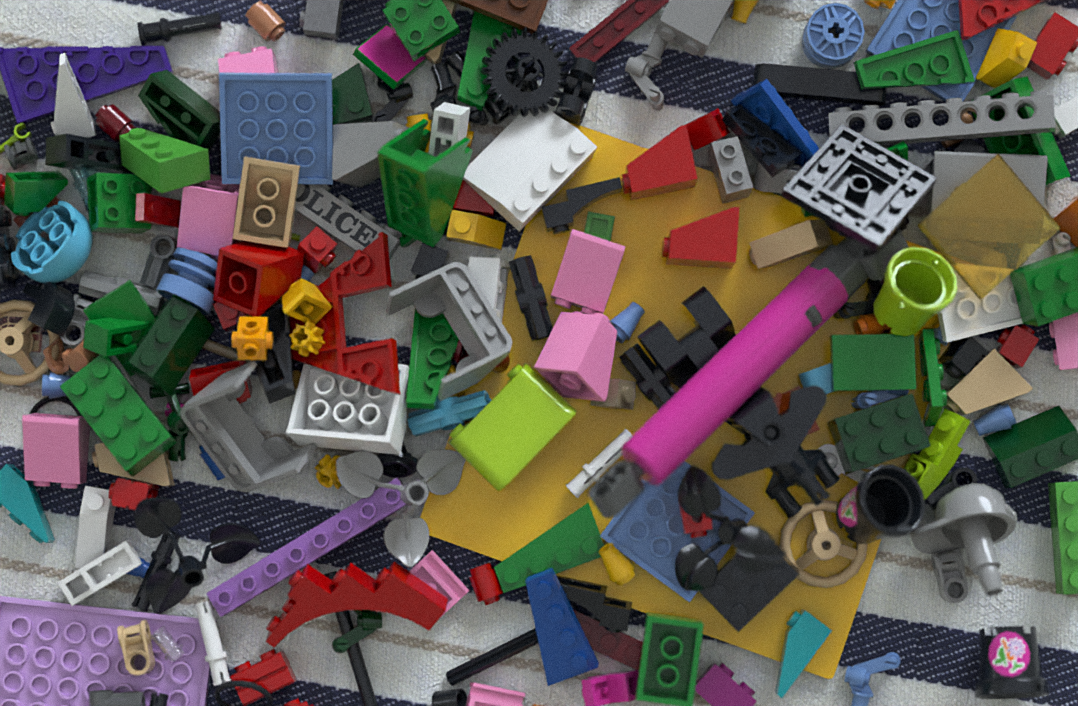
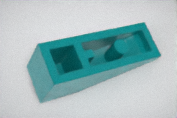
M803 609L800 613L795 611L786 622V625L789 627L785 632L775 693L783 698L832 632L831 629Z

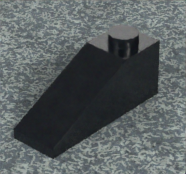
M71 134L46 138L45 165L75 170L132 173L122 166L120 143Z

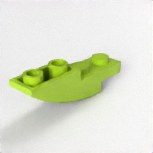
M946 408L943 410L928 438L931 446L922 449L919 456L912 453L904 467L917 480L923 491L924 500L938 487L955 464L963 450L957 445L971 422Z

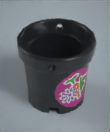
M879 465L862 475L858 485L846 493L837 503L835 514L839 528L844 527L846 532L849 533L846 537L859 544L871 543L882 538L906 536L918 528L924 518L926 506L923 491L917 480L905 469L895 465Z
M1024 626L991 627V635L985 636V629L979 630V681L975 683L976 698L1015 699L1050 695L1048 680L1043 677L1036 627L1030 626V633H1024Z

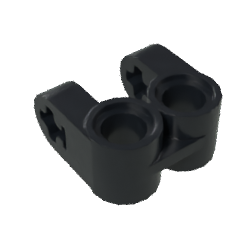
M576 57L573 61L566 80L568 86L564 88V94L560 97L555 112L556 115L569 123L578 126L582 124L597 79V64L582 57Z

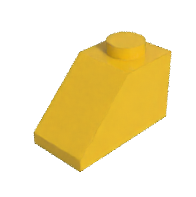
M997 28L975 79L993 89L1010 81L1027 68L1037 42L1020 32Z
M452 210L446 237L448 241L502 250L506 223L478 214Z
M302 278L294 282L282 296L283 311L287 315L305 323L310 321L316 324L332 308L315 284Z

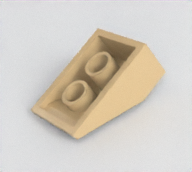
M244 157L233 239L288 248L291 242L295 216L299 165Z

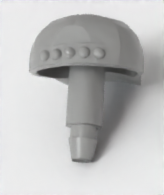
M969 484L956 488L942 497L935 509L934 522L917 528L909 534L915 548L921 553H941L956 548H965L973 574L978 575V581L987 596H995L1002 592L1001 574L998 572L1000 562L994 544L1005 539L1013 532L1017 522V514L1005 503L1003 495L996 489L985 484Z

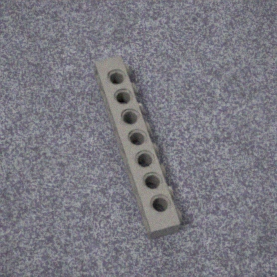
M1034 91L1030 93V96L1019 97L1018 93L1003 94L1001 99H991V96L983 95L974 97V101L963 102L962 98L946 99V103L935 104L933 100L919 101L918 106H907V103H892L890 108L879 109V105H866L862 107L863 110L852 111L850 107L836 108L834 113H828L830 136L841 124L851 129V125L855 121L861 120L865 122V128L859 134L880 146L896 145L902 141L906 144L1056 132L1053 94L1048 95L1047 91ZM1025 106L1032 108L1034 111L1032 117L1028 119L1020 118L1018 116L1020 108ZM994 109H1002L1005 112V117L1001 121L990 119L989 115ZM967 111H973L977 114V118L973 123L966 124L961 120L962 115ZM941 113L948 115L949 120L945 125L937 126L933 123L936 115ZM911 116H918L921 122L916 128H908L906 126L907 119ZM884 118H890L893 120L892 127L886 131L880 130L878 128L879 122Z

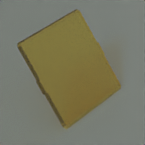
M999 153L965 183L957 186L946 200L917 225L979 299L985 297L1011 272L1023 266L1028 257L1061 228Z

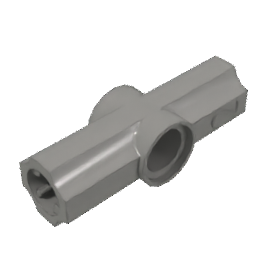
M85 270L79 283V293L100 299L128 280L115 276L111 278ZM132 281L151 310L157 315L163 307L164 297L158 294L157 291L138 286V283Z

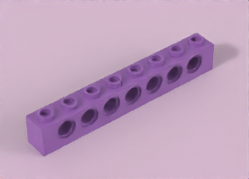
M398 477L389 482V484L404 486ZM380 487L370 497L362 498L206 594L219 616H226L292 576L296 570L300 571L307 564L310 565L404 508L407 504L401 500L400 491Z

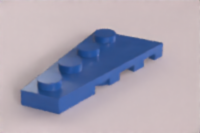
M768 79L739 93L731 100L735 106L741 104L803 152L799 160L794 164L803 167L819 150V147L810 137L808 131L804 129L793 114V111L786 105Z
M553 568L527 577L526 586L548 686L598 668L599 662Z

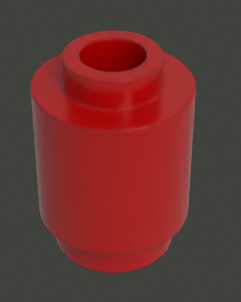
M491 563L470 569L471 577L469 579L477 601H483L485 605L499 601V595L503 593L495 569H492Z

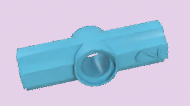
M483 390L460 398L453 396L442 401L438 400L435 409H420L408 413V425L413 436L416 437L440 429L453 430L459 423L464 426L465 422L472 420L491 399L488 392Z

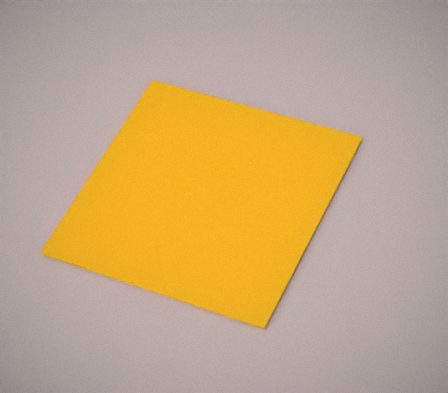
M570 123L597 146L593 157L545 206L567 201L566 190L618 177H620L621 181L622 174H625L626 165L648 149L590 128ZM695 166L698 177L695 187L631 201L629 194L624 195L622 188L621 192L602 198L585 208L573 219L574 226H570V231L554 235L553 231L547 232L541 209L526 224L514 259L531 255L538 281L543 286L548 303L547 311L552 327H554L560 312H581L582 309L571 305L570 309L555 304L556 299L551 298L572 229L584 233L588 211L615 216L610 242L625 246V251L603 315L612 320L632 302L641 306L645 313L641 316L630 340H625L624 343L616 341L610 379L635 382V378L628 372L619 357L638 343L656 366V363L637 338L641 333L658 320H661L675 339L679 340L696 326L694 324L695 319L682 302L704 286L731 319L735 334L737 335L825 250L822 249L768 268L758 269L757 265H754L751 261L749 242L808 220L821 219L814 215L805 217L801 212V208L782 196L771 192L759 191L754 187L749 197L722 203L714 173ZM740 207L736 263L732 269L666 265L667 257H662V242L664 237L669 236L671 230L729 208ZM829 229L833 244L838 245L845 237ZM905 240L909 248L929 249L941 255L949 263L973 265L964 260ZM511 269L508 273L502 324L512 339V347L509 353L510 364L504 372L494 373L490 371L480 382L467 388L464 396L485 390L492 400L507 385L510 379L507 374L517 364L522 367L526 363L548 383L534 368L548 337L532 341L525 316L521 313L515 290L517 289ZM867 282L848 299V303L866 301V296L869 293ZM832 315L761 385V387L770 392L779 414L789 408L790 392L803 388L799 374L831 363L830 336L856 335L853 322L855 319H859V316L838 319ZM940 324L934 325L929 329L938 328ZM889 330V331H887V332H885V333H883V334H893V333H891V332H890L891 330ZM920 335L914 338L916 390H909L907 395L913 394L921 420L923 421L928 402H923L922 397L923 382L927 380V376L921 375ZM950 342L946 346L940 344V355H937V360L948 348ZM671 383L672 389L677 393L680 389ZM637 385L635 388L636 397L633 410L596 407L590 405L591 400L563 397L577 411L576 414L502 490L497 491L465 460L461 479L457 487L446 495H436L429 491L420 518L425 520L428 525L430 536L499 561H504L587 503H589L601 535L612 518H604L588 495L589 489L596 482L594 481L579 498L575 497L565 485L583 470L582 466L585 463L589 464L624 429H627L634 435L658 411L657 407L644 396ZM834 391L826 394V403L801 443L804 450H817L825 444L835 445L827 422L863 410L854 408L851 402L855 401H852V399L860 393L870 391ZM724 422L685 461L691 466L694 465L702 469L711 477L715 484L754 511L755 514L747 525H754L764 529L779 546L781 529L788 518L775 499L771 500L765 492L773 474L769 467L729 480L717 478L711 470L712 461L724 443L741 445L745 441L742 433ZM447 441L445 449L456 451ZM911 453L874 465V468L879 465H895L904 469ZM621 456L616 462H614V463L600 476V478H601L614 464H616L617 462H620V461H624V460H625L624 457ZM862 469V471H865V472H868V471L872 470V469ZM841 473L838 475L840 480L826 489L817 475H815L826 492L830 494L826 499L828 501L838 502L846 493L856 487L858 482ZM793 485L788 488L799 505L802 506L803 504L813 502L802 487ZM823 511L828 528L836 532L840 539V544L856 549L857 542L851 541L846 537L849 533L846 532L844 527L839 528L836 514ZM811 513L801 519L792 532L790 547L795 561L808 551L807 538L815 530ZM602 538L604 545L608 544V542ZM881 539L867 544L866 559L858 573L844 584L830 588L808 586L795 578L739 632L699 591L689 603L626 555L624 556L634 565L635 576L629 582L620 586L610 580L602 557L562 571L556 575L607 586L606 597L632 602V609L643 613L651 612L701 619L704 623V635L779 662L781 660L785 632L789 627L786 625V622L795 611L800 613L802 609L806 610L831 629L832 632L803 670L826 679H832L835 675ZM733 544L717 564L718 570L735 555L737 549L733 547ZM836 555L829 560H816L803 570L813 576L829 577L842 572L850 565L852 559Z

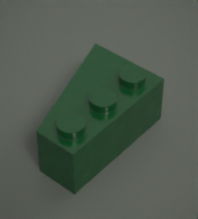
M360 63L332 79L333 125L372 122L374 114Z
M168 70L151 73L138 96L157 124L161 123L170 137L206 148L209 153L220 134V111Z

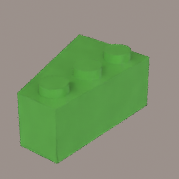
M143 128L131 129L129 133L119 135L122 166L160 193L210 180L209 154L206 148Z

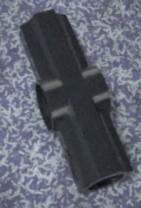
M531 255L509 261L517 289L515 290L521 313L525 316L532 341L549 337L553 327L547 311L548 303L542 283L538 281Z
M638 343L619 357L628 372L635 378L638 388L649 401L654 403L658 410L676 394L667 376L657 365L653 364Z

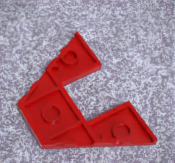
M380 232L376 240L363 250L359 249L355 252L351 260L344 261L330 273V277L319 286L315 285L332 306L315 324V327L324 330L321 336L325 344L318 350L319 354L309 352L307 357L300 355L299 351L292 349V357L296 361L400 395L396 340L389 338L346 348L343 298L392 287L388 235ZM290 316L291 334L296 328V324L305 326L306 323Z

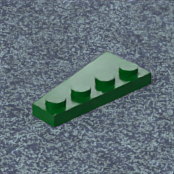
M474 11L457 96L458 101L472 107L474 106L478 110H483L489 97L486 91L490 88V85L482 84V80L487 78V76L481 74L480 70L488 66L483 64L481 59L489 57L486 53L487 47L494 49L492 45L493 39L497 38L501 42V34L503 32H506L510 38V33L515 27ZM515 28L519 36L522 30Z
M958 30L860 59L853 63L862 89L972 84L975 82Z
M415 309L406 398L407 408L435 409L441 379L447 377L459 341L443 313L427 318L421 316Z
M589 503L494 567L503 593L525 586L527 577L553 568L555 574L601 557L599 550L604 546V543L600 537Z

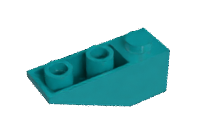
M6 464L0 470V508L4 506L11 512L8 516L18 525L25 524L31 530L29 532L30 536L41 544L43 542L53 543L55 538L33 481L25 480V474L13 464Z

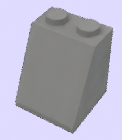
M670 0L658 22L655 33L659 34L665 41L674 42L683 47L689 54L698 55L703 58L735 0Z
M394 121L333 125L332 180L358 188L380 178L377 152L384 144L409 129V127Z

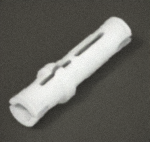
M624 429L589 464L585 463L582 466L583 470L565 486L575 497L579 498L594 481L597 482L600 476L622 456L621 446L633 435L627 429Z
M209 600L194 604L207 653L205 661L209 662L213 685L216 686L231 681L225 661L227 653L226 651L223 652L212 602Z

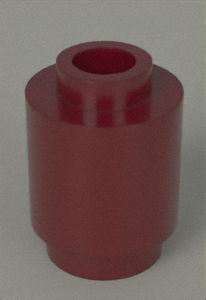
M114 104L102 106L95 115L97 118L95 124L115 142H120L119 135L129 133L131 129L136 128L133 125V120Z

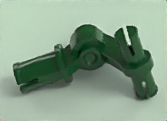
M188 383L178 384L170 396H167L155 387L149 388L151 399L166 397L172 412L167 417V425L170 427L168 431L177 443L169 448L168 459L178 462V456H180L181 461L186 459L185 438L188 436L190 429L181 418V407L177 395L190 393Z
M353 610L357 614V627L335 638L332 642V649L336 653H344L350 646L375 632L376 629L382 628V613L373 610Z

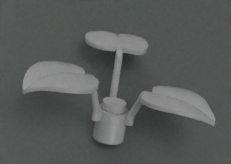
M440 449L429 451L419 459L416 465L417 473L423 479L420 482H411L404 486L378 481L383 474L382 463L376 455L367 451H357L339 457L336 461V472L343 488L354 497H370L375 490V485L400 491L401 500L409 505V509L405 514V520L400 518L394 519L387 525L384 532V543L394 557L406 567H412L421 559L427 548L429 528L425 520L418 517L410 519V515L416 510L417 504H421L427 499L428 490L436 495L451 493L459 484L466 459L458 452Z

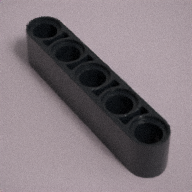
M765 63L755 65L753 86L768 79L780 97L881 106L886 104L887 88L862 89L857 73L853 71Z

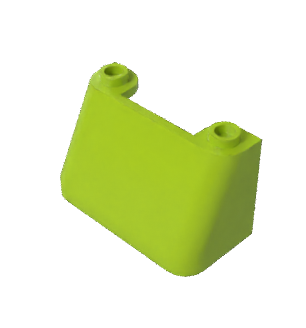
M526 363L522 367L517 364L507 374L510 378L507 385L469 423L464 426L459 423L449 433L451 439L448 443L497 491L502 490L577 412Z

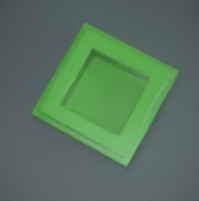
M588 211L584 233L611 241L615 216Z

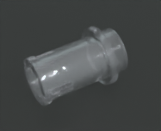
M165 626L159 628L150 637L166 655L164 657L165 660H170L171 663L178 660L185 653L182 649L183 645H178Z

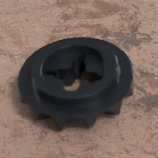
M401 451L400 455L379 453L377 455L382 463L383 475L403 478L417 471V458L413 457L409 452L403 453Z

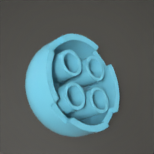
M58 201L57 205L49 208L45 206L40 212L31 214L15 236L19 241L16 251L11 252V258L17 269L37 282L58 283L64 281L78 272L89 257L93 244V234L89 222L82 213L68 202Z

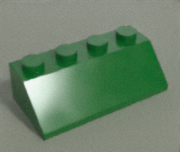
M1028 76L1012 79L983 95L991 96V99H1001L1003 94L1018 93L1019 97L1030 96V93L1034 92ZM1025 106L1019 109L1018 116L1022 119H1028L1032 117L1034 111L1032 108ZM994 109L989 117L993 121H1001L1005 117V112L1002 109ZM972 111L974 118L976 120L977 114ZM1052 132L983 138L989 153L1047 156L1045 188L1071 176Z

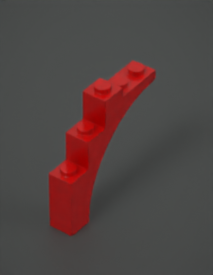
M393 562L388 569L384 567L376 579L350 563L345 570L339 569L332 580L307 564L302 571L296 570L288 582L291 585L288 593L289 598L282 607L284 612L280 617L275 615L267 625L266 630L269 633L265 642L275 648L290 632L305 622L325 614L345 610H373L390 613L411 620L430 631L445 613L448 598L396 562Z

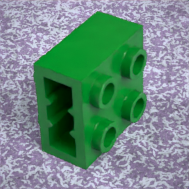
M390 0L385 4L386 8L383 9L385 18L413 61H416L460 33L459 26L442 0Z
M95 173L88 177V217L91 231L142 234L150 230L153 224L135 221L136 194H152V186L135 174Z

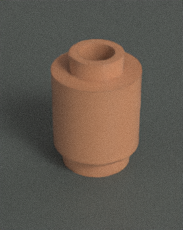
M258 1L247 11L245 16L249 19L248 23L266 42L270 40L277 41L285 33L284 26L286 23L268 4Z

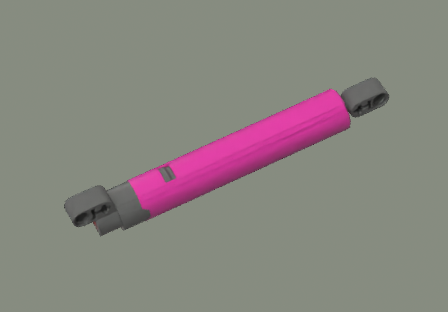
M899 227L878 252L856 239L844 238L838 245L831 244L794 278L621 446L622 456L625 460L614 464L592 485L588 492L590 499L604 518L617 516L641 493L644 488L642 479L649 484L657 486L664 482L866 282L867 278L871 280L884 278V273L891 258L900 250L909 248Z

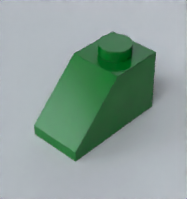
M59 171L6 173L4 204L15 215L19 216L30 215V212H40L68 185V179Z
M116 318L85 321L83 348L105 357L130 353L134 350L150 326V323Z

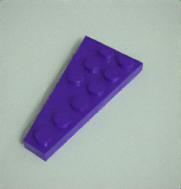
M164 46L0 47V72L18 124H25L54 114L59 57L63 53L67 56L86 103L143 84L151 73L163 70L174 73Z

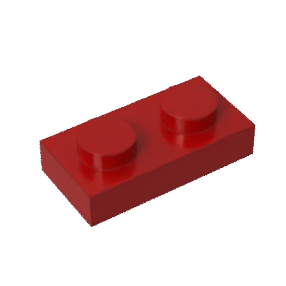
M147 193L136 194L135 221L168 228H179L180 200Z

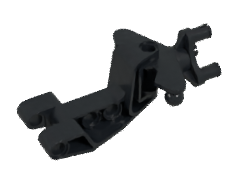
M704 286L682 302L695 319L694 324L696 326L679 340L675 339L661 320H658L637 337L656 365L663 371L669 381L679 389L736 336L731 319ZM760 386L725 421L742 433L745 441L741 445L723 444L711 464V470L714 475L719 479L729 480L769 467L773 474L765 492L771 500L775 499L787 518H791L802 508L788 490L793 485L802 487L815 506L823 502L821 499L826 500L830 494L826 492L815 475H817L826 489L838 482L840 477L837 476L825 460L827 457L821 449L804 450L801 443L826 403L825 391L818 386H808L791 391L789 408L779 414L770 392Z

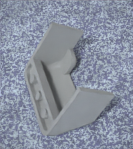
M450 263L388 294L386 312L389 316L410 305H414L417 312L427 318L443 313L469 355L458 363L455 373L441 379L438 393L440 401L480 382L511 351L512 339L471 272L462 263Z
M255 361L223 373L188 400L180 411L182 420L230 484L241 492H249L298 474L317 448L313 443L293 450L290 444L283 438L272 437L265 439L236 400L245 390L244 381L257 366Z

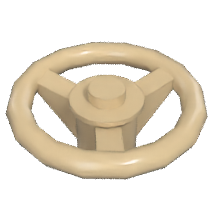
M13 299L0 303V316L14 310L29 312L14 327H6L0 331V351L8 357L15 359L25 371V374L12 375L0 370V383L4 385L23 386L38 381L43 374L50 371L46 359L36 367L29 355L34 347V338L30 331L35 326L34 323L28 320L35 306V303L31 301ZM47 330L50 345L60 336ZM54 345L52 348V358L55 360L59 354L58 345Z
M822 500L823 502L817 506L814 505V502L803 504L797 514L787 519L781 529L779 547L800 570L796 579L808 586L830 588L844 584L858 573L866 559L868 543H857L856 549L840 544V539L836 532L828 528L823 511L835 513L838 502ZM811 513L815 530L807 538L808 551L795 561L790 547L792 532L797 523ZM836 555L852 559L850 565L842 572L829 577L813 576L803 570L816 560L825 561L832 559Z

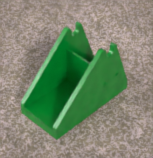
M422 119L384 144L377 153L388 226L434 247L443 237L473 150L466 147L470 139L465 137L437 157L426 153L425 150L431 136V131L424 129L429 121Z

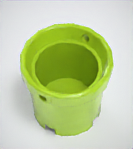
M911 247L900 250L891 258L884 273L885 282L873 303L874 315L881 326L885 323L892 328L890 332L895 335L909 336L916 334L935 314L940 313L953 302L958 287L957 277L951 265L941 255L929 249Z

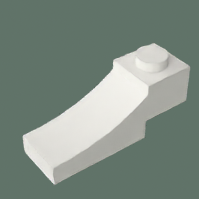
M126 540L57 583L71 606L141 565L142 561L130 541Z

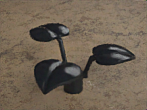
M694 465L687 469L678 489V501L681 508L690 516L698 517L704 513L707 518L720 521L722 524L718 529L720 540L704 552L695 543L686 545L679 551L675 560V574L682 588L685 590L702 591L715 583L718 569L715 561L708 557V555L724 544H733V547L737 549L734 557L735 562L740 569L747 573L754 574L769 570L785 557L786 553L764 529L754 525L748 526L740 518L729 520L728 516L722 517L712 514L710 511H715L721 506V494L717 485L702 469Z
M155 497L143 499L135 508L134 518L138 530L149 538H157L166 531L180 561L175 572L166 568L160 569L152 573L146 580L145 592L155 614H160L175 606L188 595L191 588L197 587L203 582V569L207 568L206 562L210 551L212 557L217 562L230 564L242 559L252 549L260 545L258 537L247 527L236 523H225L217 526L210 532L209 537L212 544L206 546L202 561L190 555L184 557L170 529L177 525L181 519L179 505L170 498Z

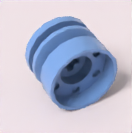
M826 4L817 9L809 19L802 36L803 51L809 61L825 69L840 68L850 62L863 42L865 31L862 19L854 9L844 4ZM832 28L839 34L837 38H833V34L830 33Z
M178 247L173 253L177 260H170L168 263L169 267L178 274H163L156 291L166 299L175 294L197 308L202 315H209L215 301L213 300V294L207 288L214 289L217 262L200 252Z

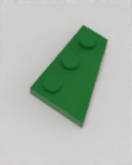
M922 329L919 338L921 375L927 376V380L923 382L922 397L923 402H928L929 404L927 415L924 417V426L929 427L937 424L943 406L947 405L946 390H941L940 381L943 380L944 372L943 365L938 364L937 355H940L939 338L934 337V329Z

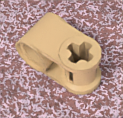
M142 620L140 624L133 626H118V639L123 651L127 671L133 675H146L150 673L155 666L151 631L147 620ZM139 633L137 636L130 637V635ZM138 655H143L146 659V666L143 670H138L135 667L134 661Z

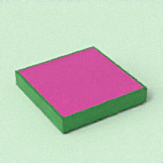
M388 24L358 46L353 53L359 61L392 89L397 88L421 68L428 59L422 56L413 61L394 30Z

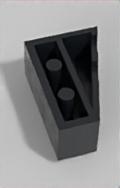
M282 303L268 308L260 316L268 317L269 332H273V348L268 349L266 360H254L257 364L254 369L269 404L295 394L294 361L290 347L292 341L289 336L291 334L290 315L283 311Z

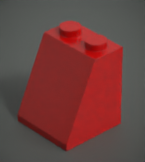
M686 125L678 127L626 165L621 183L624 195L629 194L630 201L695 187L698 177Z
M732 207L671 230L669 236L664 237L662 242V257H667L666 265L732 269L736 263L740 207Z
M242 241L219 248L213 300L250 316L260 317L288 291L294 282L301 278L304 252L289 246L285 248L249 241Z

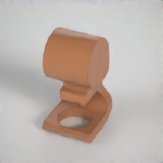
M60 337L43 350L47 365L55 374H63L70 368L74 372H78L100 354L83 348L84 340L74 349L67 348L65 350ZM54 345H58L59 354L57 359L54 360L52 358V348Z

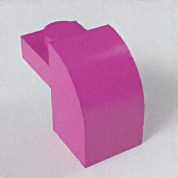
M638 670L600 674L581 680L585 706H602L609 703L636 700L635 691Z

